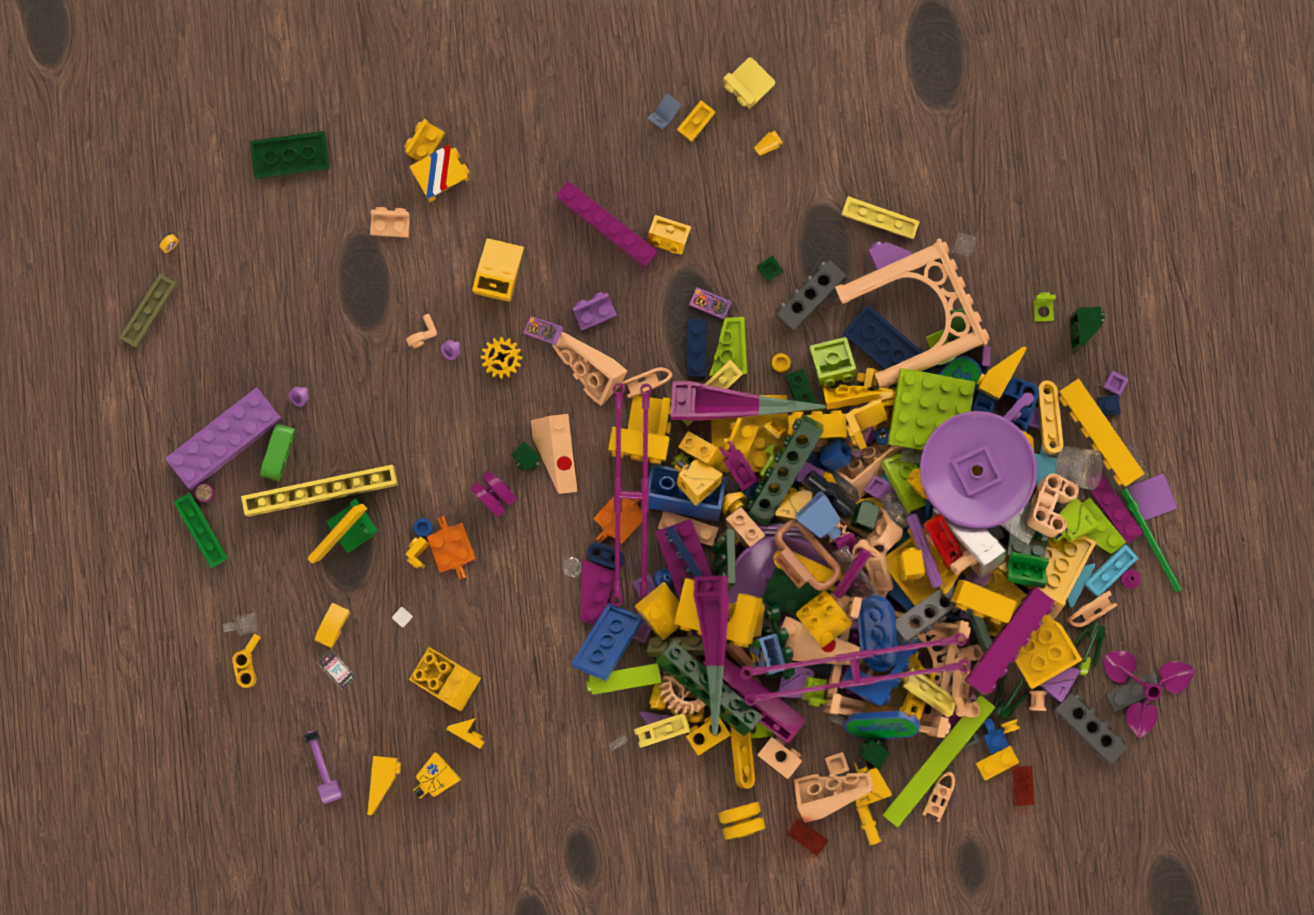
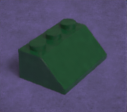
M1101 306L1079 307L1070 315L1072 354H1076L1102 327V323H1105L1104 311L1101 312Z

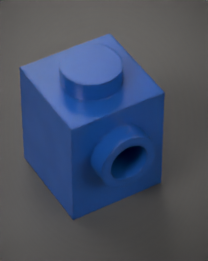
M837 439L820 447V461L823 466H826L832 472L851 463V448L842 440Z

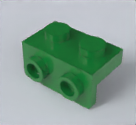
M1011 552L1006 564L1007 582L1045 588L1047 584L1046 568L1049 564V559Z

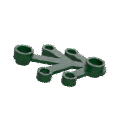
M776 605L767 607L764 610V616L767 621L771 622L773 633L770 627L766 626L762 628L761 635L766 637L776 633L785 664L792 663L793 651L791 647H786V642L789 638L786 628L778 630L776 622L781 618L780 610ZM788 668L779 671V674L788 680L795 675V669Z

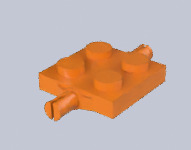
M614 496L593 518L603 530L595 538L601 544L608 536L615 538ZM622 499L620 544L642 523V513L637 505L641 499Z
M445 516L439 517L437 520L441 529L437 533L427 536L439 572L456 569L459 580L467 577L463 566L470 561L476 560L474 550L464 523L448 526Z

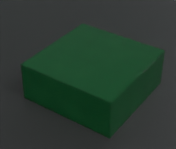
M773 255L757 265L758 270L767 283L783 272Z

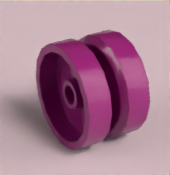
M487 470L481 477L488 487L485 488L481 483L475 482L469 489L500 518L506 511L499 501L502 500L508 506H512L518 499L499 477H496Z

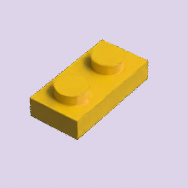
M701 100L677 131L693 142L716 114V111Z
M1009 745L975 764L984 781L1018 764L1019 761Z

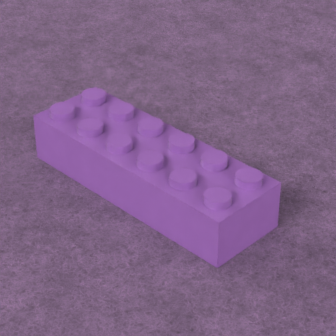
M256 387L165 459L188 489L193 490L283 419Z

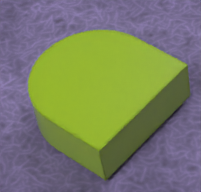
M1087 657L1085 663L1080 661L1079 675H1087L1091 661L1090 657Z

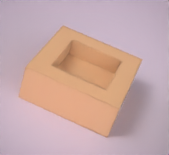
M843 752L824 758L830 774L838 775L849 770Z

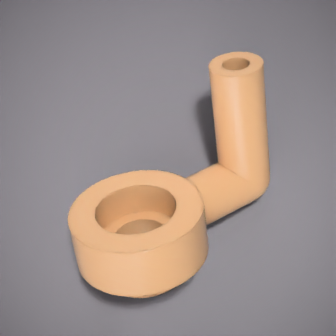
M430 314L423 316L428 331L418 332L407 337L406 341L409 347L418 348L424 345L423 341L437 335Z

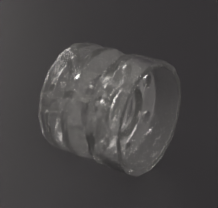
M1065 446L1061 449L1055 465V474L1074 483L1078 488L1093 490L1098 486L1103 471L1102 455L1098 450L1086 448L1081 450L1078 447L1073 448L1071 446Z

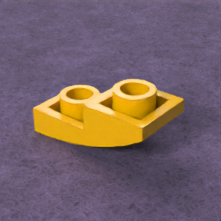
M332 603L317 631L315 641L332 648L341 634L343 624L350 614L349 610Z

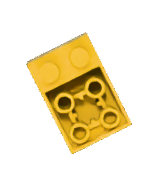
M487 238L472 289L473 293L511 302L524 247Z
M428 647L409 680L453 708L462 711L481 678Z

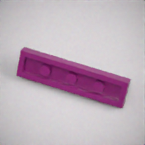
M1100 470L1083 480V483L1115 529L1125 539L1126 544L1143 533Z

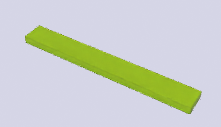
M979 695L974 701L979 705V715L971 718L967 716L960 718L949 734L883 813V816L896 827H899L994 710L995 706L983 696Z

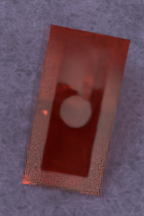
M796 818L786 832L788 836L816 856L820 854L829 841L798 818Z

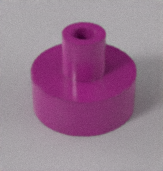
M1133 569L1126 570L1120 577L1121 584L1127 589L1137 587L1141 581L1140 574Z

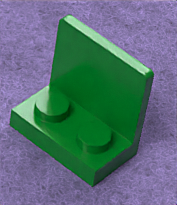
M353 500L350 502V506L327 520L331 530L337 526L354 506L361 504L359 500ZM365 511L340 538L339 542L345 551L349 553L378 534L379 531Z

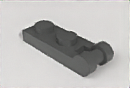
M1155 672L1140 678L1144 683L1152 682L1158 685ZM1136 681L1105 694L1113 712L1146 698L1143 694V686Z

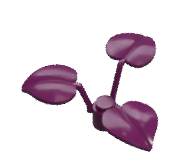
M1120 650L1107 652L1104 657V668L1111 680L1117 683H1124L1129 676L1143 686V694L1147 699L1143 704L1136 702L1130 705L1125 715L1127 724L1138 738L1146 735L1157 722V708L1154 705H1147V703L1161 696L1162 684L1164 683L1165 689L1169 692H1182L1187 688L1196 672L1193 667L1184 662L1170 661L1160 668L1159 674L1163 679L1159 681L1158 685L1152 682L1145 684L1131 674L1136 669V659L1131 653Z

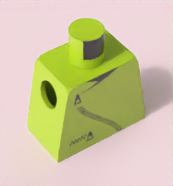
M1076 497L1058 514L1065 519L1066 529L1051 538L1058 542L1064 537L1071 543L1094 531L1099 524Z

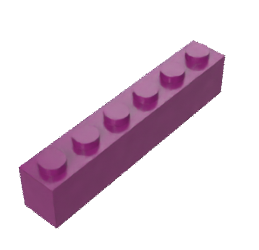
M567 181L556 194L558 201L646 269L657 256L656 249L571 182Z
M1032 587L1012 614L1009 624L1006 623L964 681L982 695L991 694L997 686L995 684L999 677L1002 678L1007 673L1008 669L1006 667L1010 662L1013 663L1020 654L1018 652L1022 646L1025 647L1031 640L1030 634L1033 630L1037 631L1043 623L1041 619L1044 615L1048 616L1054 608L1052 604L1055 600L1039 588Z
M724 657L722 682L744 701L745 695L748 692H753L754 694L771 693L767 688L755 681L754 678H742L741 669ZM705 659L702 665L707 668ZM749 696L747 700L753 701L754 697ZM778 697L758 701L754 705H750L762 715L759 722L786 743L793 739L806 721L804 717Z

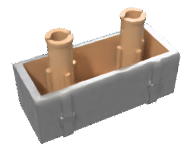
M935 508L932 513V518L935 515L940 514ZM943 516L963 553L961 558L950 564L955 574L958 575L970 566L979 578L982 579L1003 563L1006 550L986 528L961 526ZM926 535L927 542L934 546L929 535Z

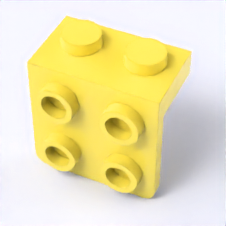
M748 58L732 74L728 73L724 77L723 86L728 92H733L738 97L737 100L742 106H747L751 109L775 85V80L753 58Z

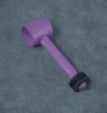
M318 730L309 731L303 737L307 739L305 743L310 742L323 784L318 786L323 804L343 798L337 779L330 780L317 741L320 738L319 734H317Z

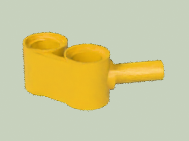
M255 633L246 648L235 653L232 658L237 682L244 688L254 686L257 681L252 665L251 653L261 637ZM241 655H245L247 658V662L243 666L238 663V658ZM248 673L251 676V682L246 685L243 683L242 677Z

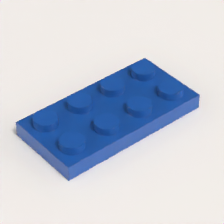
M608 603L573 659L572 667L607 681L642 624L643 617Z

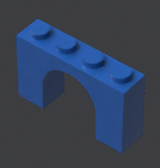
M918 638L912 644H917L920 639ZM919 648L898 651V660L888 675L901 673V671L905 672L910 665V661H908L910 655H915ZM851 665L846 670L841 681L853 679ZM860 671L861 678L869 677L867 674ZM901 678L878 681L873 684L848 687L846 689L880 708L883 704L887 705L892 696L889 692L892 687L896 689Z

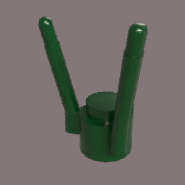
M1092 622L1090 626L1086 625L1084 631L1073 643L1074 647H1076L1088 633L1087 637L1091 640L1082 659V662L1085 663L1094 642H1098L1093 667L1097 666L1106 629L1098 623Z
M1006 675L1001 678L996 699L993 703L995 706L993 712L1007 719L1008 716L1011 717L1014 710L1027 697L1028 692H1025L1013 706L1010 704L1024 681L1021 678L1008 700H1001L999 703Z

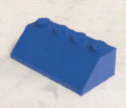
M651 463L649 473L650 509L719 521L727 478L722 477L721 484L695 506L677 485L679 472L674 467Z

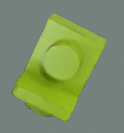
M806 676L804 688L826 685L827 680ZM825 690L803 693L802 699L809 701L808 705L820 707V703L827 704V700H823Z

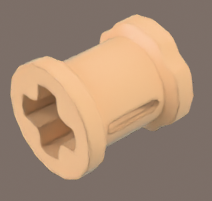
M1029 691V694H1031L1029 710L1046 711L1044 703L1047 691Z

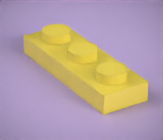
M923 675L905 678L903 687L946 717L953 715L956 701L952 695Z

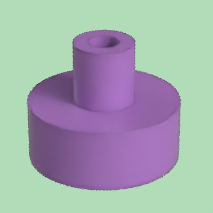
M447 340L441 345V352L448 360H454L460 355L461 345L458 341Z
M294 387L289 392L290 401L294 405L302 407L309 400L308 389L305 387Z

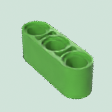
M278 423L275 425L261 468V477L280 481L296 429Z

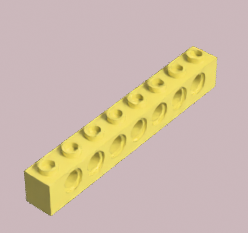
M388 465L241 496L244 514L249 517L398 486L395 467Z

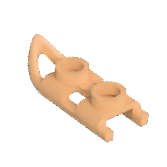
M660 367L622 381L623 385H628L630 394L627 396L632 398L641 394L640 387L643 384L648 383L652 389L667 383L672 378V373L670 370ZM663 371L668 373L669 376L659 382L655 372ZM645 377L646 380L638 382V379ZM649 387L643 388V392L650 390Z
M1108 591L1091 603L1082 606L1067 621L1073 626L1083 627L1118 605L1116 603L1111 604L1108 597L1112 594ZM1100 608L1101 612L1095 614L1094 611ZM1080 615L1085 619V622L1082 623L1072 621Z
M946 772L938 778L922 815L926 816L929 813L936 816V821L940 822L955 786V777L952 772ZM948 775L951 776L950 788L939 784ZM934 795H937L938 797L936 799V802L933 803V797ZM942 799H945L943 806H940Z

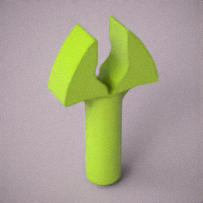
M777 443L770 445L765 450L769 458L760 472V476L765 478L764 473L768 466L772 467L775 462L773 461V449Z

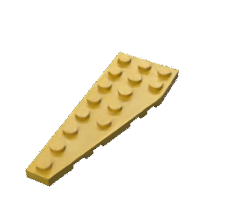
M968 566L962 571L965 577L971 571V567ZM994 569L989 573L991 577L983 588L1016 601L1014 613L1026 597V594L1014 583L1007 582L1006 577L998 569ZM1044 615L1041 619L1042 625L1037 631L1033 630L1030 634L1031 640L1025 647L1022 646L1018 652L1020 654L1015 660L1016 665L1031 689L1082 661L1063 626L1050 615ZM1002 623L1001 626L992 624L999 633L1006 623Z

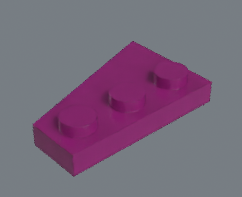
M583 559L580 620L595 625L605 610L612 592L615 571Z

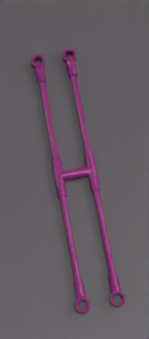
M616 383L613 386L616 408V477L614 478L615 581H613L614 589L611 603L614 606H619L623 602L620 581V512H622V499H641L642 581L640 582L638 603L641 601V598H645L648 595V409H650V393L652 392V387L648 383L640 387L643 409V478H641V492L622 491V478L620 477L621 408H623L622 398L625 386L622 383ZM616 386H621L622 392H617ZM644 386L649 387L648 393L643 392ZM614 597H619L620 602H614Z
M957 633L953 637L941 638L936 641L872 651L870 649L837 654L834 657L769 667L760 666L756 668L744 666L740 670L741 677L749 679L753 675L766 674L769 671L850 660L853 679L839 681V683L775 693L754 694L753 692H748L745 695V702L747 705H754L758 701L770 700V698L839 687L840 689L873 684L878 681L942 671L960 670L968 672L970 670L969 661L961 659L958 663L946 664L942 667L861 678L858 659L869 658L872 655L936 645L957 644L963 646L966 644L967 639L963 633ZM961 636L964 637V640L958 642L957 638ZM962 663L968 664L966 668H961ZM749 670L750 674L744 675L743 671ZM749 696L754 697V700L748 701L747 698Z

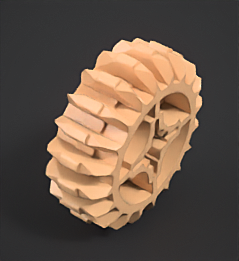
M667 671L664 672L659 689L663 690L660 692V696H665L663 703H669L668 709L674 707L675 713L681 710V713L686 714L688 712L690 715L694 711L699 712L701 707L706 705ZM685 698L697 699L691 702L684 701Z

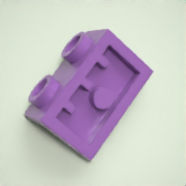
M603 292L593 295V299L587 302L581 300L575 303V307L572 309L582 331L617 316L608 293L603 294Z

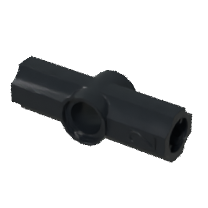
M814 470L810 471L803 479L802 484L813 493L818 494L822 491L833 508L843 517L849 518L857 509V504L840 492L839 486L836 483L828 482Z

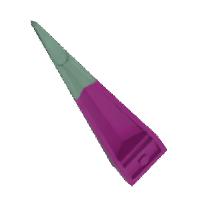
M692 381L672 382L671 420L700 421L827 409L826 405L754 395Z
M727 576L694 577V601L707 666L713 735L718 733L730 597L727 596Z

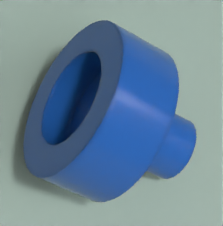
M661 569L654 574L653 583L656 587L663 582L668 587L672 585L673 580L669 570Z

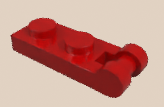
M937 514L924 523L923 526L941 556L944 566L950 570V564L961 558L963 553L943 516Z

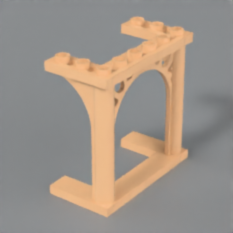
M850 598L846 615L851 622L852 619L858 620L862 598ZM894 611L895 620L905 613ZM936 621L932 624L934 628L926 634L923 632L918 634L917 637L924 643L929 642L926 640V635L930 637L935 635L930 641H936L941 638L953 637L957 633H963L968 639L970 634L969 622L954 621L951 623L941 622L939 624ZM909 622L913 629H917V625L914 622ZM851 626L843 631L841 635H838V638L848 642ZM961 636L957 638L958 642L964 640V637ZM957 644L945 645L942 650L937 652L933 650L932 646L927 647L933 668L952 664L954 658H957L959 654ZM944 654L940 659L942 662L938 663L937 656ZM832 664L828 684L839 683L842 665ZM952 671L936 672L935 674L939 676V680L934 679L933 683L938 684L937 686L950 694L951 685L949 681L950 677H953ZM833 688L826 691L825 700H827V704L823 705L822 712L850 716L854 713L899 711L901 707L882 705L879 708L870 702L836 694L838 688ZM931 706L929 714L922 712L919 720V731L927 733L928 736L945 738V734L948 735L950 730L949 719L942 717L944 714Z

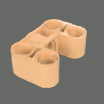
M1050 474L1038 483L1026 516L1027 525L1048 537H1055L1063 532L1067 526L1066 521L1062 516L1054 513L1053 510L1056 502L1067 504L1076 498L1079 494L1078 487L1057 474Z
M881 508L872 533L866 539L855 536L857 543L860 540L868 541L870 546L880 553L884 552L886 555L889 549L899 541L903 530L899 519Z

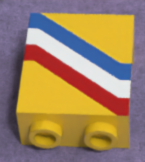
M450 144L409 166L429 202L435 200L436 195L462 180L469 181L467 175L470 172L465 163L460 164L458 160L460 155L456 148H451Z

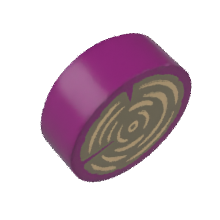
M201 483L195 488L194 494L197 500L209 502L213 499L215 491L210 484Z

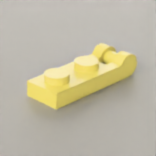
M683 713L634 729L635 735H638L640 741L638 742L640 748L691 731L686 714ZM646 731L650 732L651 738L647 739Z

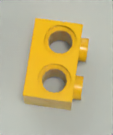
M689 431L678 446L686 455L699 459L716 470L725 457L718 447Z
M916 548L904 549V552L897 558L901 582L920 579L925 573L921 550H916Z
M711 716L703 720L705 724L698 728L695 725L690 728L691 731L686 735L698 756L731 735L720 717L718 724L721 726V731L717 735H713L710 732ZM697 733L702 734L705 738L704 743L701 745H697L693 741V737Z

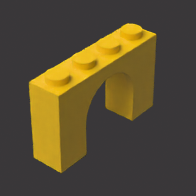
M685 578L674 624L680 625V629L685 631H691V629L698 630L697 634L702 635L694 601V579ZM738 594L734 614L727 624L726 641L727 639L732 640L734 645L744 647L745 644H752L762 598L748 594Z

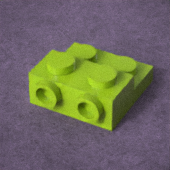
M847 337L809 346L819 385L830 387L836 381L850 382L857 376L856 366Z

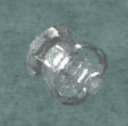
M568 558L563 562L562 568L568 577H576L581 573L582 565L578 559Z

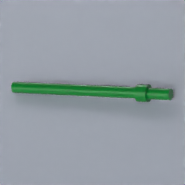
M1128 488L1121 490L1127 502L1126 506L1129 512L1133 513L1174 592L1182 590L1143 518L1137 500L1134 501Z

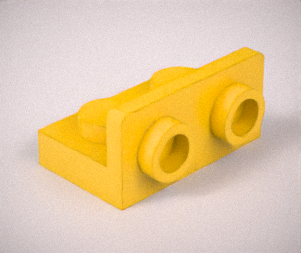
M424 119L422 123L419 122L415 127L414 132L416 133L413 138L407 140L404 146L406 148L405 152L408 156L420 161L435 152L445 132Z
M655 215L646 242L653 247H659L682 255L691 226Z
M738 417L737 421H732L729 431H732L730 438H725L722 448L725 451L728 450L729 444L727 442L731 441L735 446V451L739 449L746 459L759 426Z

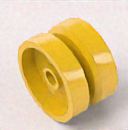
M753 802L717 813L720 823L733 822V825L727 826L722 830L725 840L752 835L766 828L763 818H750L761 812L759 802Z

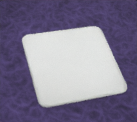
M401 607L392 619L401 627H404L413 616Z

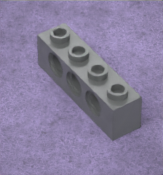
M831 260L827 263L822 262L816 269L818 273L814 277L810 275L803 282L805 286L801 290L797 288L790 296L792 299L787 304L784 302L777 309L779 313L776 317L791 332H794L835 290V287L840 285L847 275ZM820 277L827 278L828 284L826 286L818 283ZM813 291L815 293V298L811 300L807 299L805 297V292ZM794 304H799L802 307V311L795 313L791 307Z
M955 583L946 595L939 589L896 619L897 640L901 646L905 643L912 644L918 639L917 635L923 632L926 634L934 628L932 626L933 623L937 621L940 624L948 618L947 613L950 611L955 613L959 610L955 607V603L950 602L956 588ZM939 600L944 601L947 608L942 607ZM924 611L930 612L932 618L926 617ZM909 622H914L917 625V629H913Z
M1068 693L1063 702H1060L1053 710L1108 764H1112L1127 749L1124 745L1126 741L1119 734L1115 736L1110 731L1112 729L1111 726L1104 720L1101 722L1096 717L1098 714L1091 707L1087 709L1082 704L1084 700L1077 693L1074 695ZM1075 708H1079L1082 711V716L1079 719L1073 717V710ZM1089 722H1093L1096 725V730L1093 733L1087 730ZM1104 735L1110 739V743L1106 747L1101 744V738Z

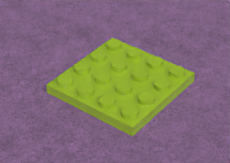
M900 368L887 444L923 451L928 438L938 426L953 416L971 412L975 382Z

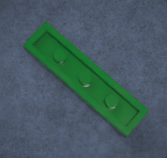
M189 492L174 501V505L209 566L214 568L228 560V556L193 495Z

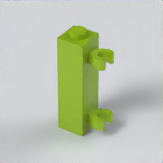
M658 663L612 671L607 681L593 675H589L590 680H586L588 692L592 691V695L661 683Z

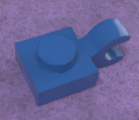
M985 719L983 723L988 733L983 735L989 752L992 754L1008 747L1009 745L1002 729L996 730L992 719Z

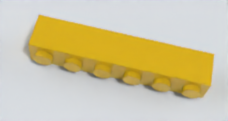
M1079 378L1059 391L1061 395L1058 397L1064 407L1068 405L1072 411L1069 413L1075 423L1079 421L1082 426L1081 432L1086 439L1090 437L1093 441V444H1091L1092 448L1097 454L1101 453L1104 457V460H1102L1103 464L1108 470H1113L1115 473L1113 478L1119 486L1123 485L1125 488L1145 474Z

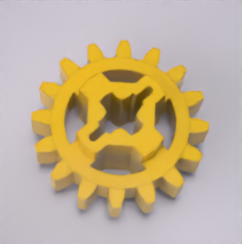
M503 337L498 342L493 338V344L491 345L487 342L486 344L489 348L482 349L485 355L481 356V359L486 361L482 366H488L486 372L490 373L492 371L494 378L497 374H499L500 379H503L504 374L510 378V372L516 374L515 367H521V364L518 363V361L523 360L522 356H518L521 353V349H515L517 343L515 342L511 345L510 338L506 342ZM501 346H507L511 350L506 351ZM495 349L493 357L489 358L490 352ZM499 354H502L503 356L507 355V357L504 358V362L497 360L499 358ZM514 357V362L511 365V367H509V361ZM498 365L502 367L503 370H497L492 366Z

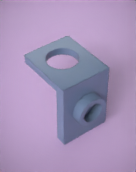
M666 94L655 112L648 116V119L661 129H664L671 123L682 104L669 94Z

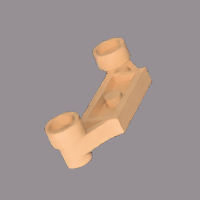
M860 540L854 546L852 554L856 558L862 548L871 553L865 564L874 592L873 595L885 598L888 591L893 590L894 587L885 554L870 546L868 541Z
M976 644L959 648L958 657L954 659L953 663H958L961 659H966L969 663L972 660H979L982 655L980 646ZM967 663L961 664V668H966L968 666ZM970 670L968 672L952 671L953 685L951 691L952 697L955 698L957 704V716L977 717L980 712L977 702L969 701L970 685L964 681Z

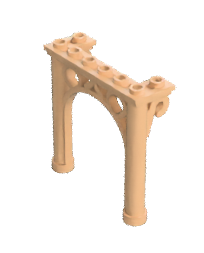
M938 239L932 246L845 285L840 284L835 287L841 303L845 304L895 280L913 278L929 285L937 293L943 304L946 324L939 342L928 351L875 373L874 375L880 388L889 389L888 386L897 383L900 368L922 372L975 347H987L989 335L986 329H981L979 324L982 322L977 311H973L971 307L974 304L970 294H965L963 289L966 287L961 276H957L955 272L958 269L954 259H949L950 250L946 242L942 243L941 239ZM924 265H927L925 267L924 276L911 272ZM933 266L939 267L943 274V278L939 282H934L928 278V270ZM948 276L955 292H948L943 287L940 289L938 286L943 285ZM956 299L959 300L965 314L955 312L950 315ZM954 317H961L964 320L966 329L963 332H956L950 327ZM970 326H971V329H972L973 332H971V333L968 334L969 329H970ZM948 333H951L956 337H960L947 344H944L948 336Z

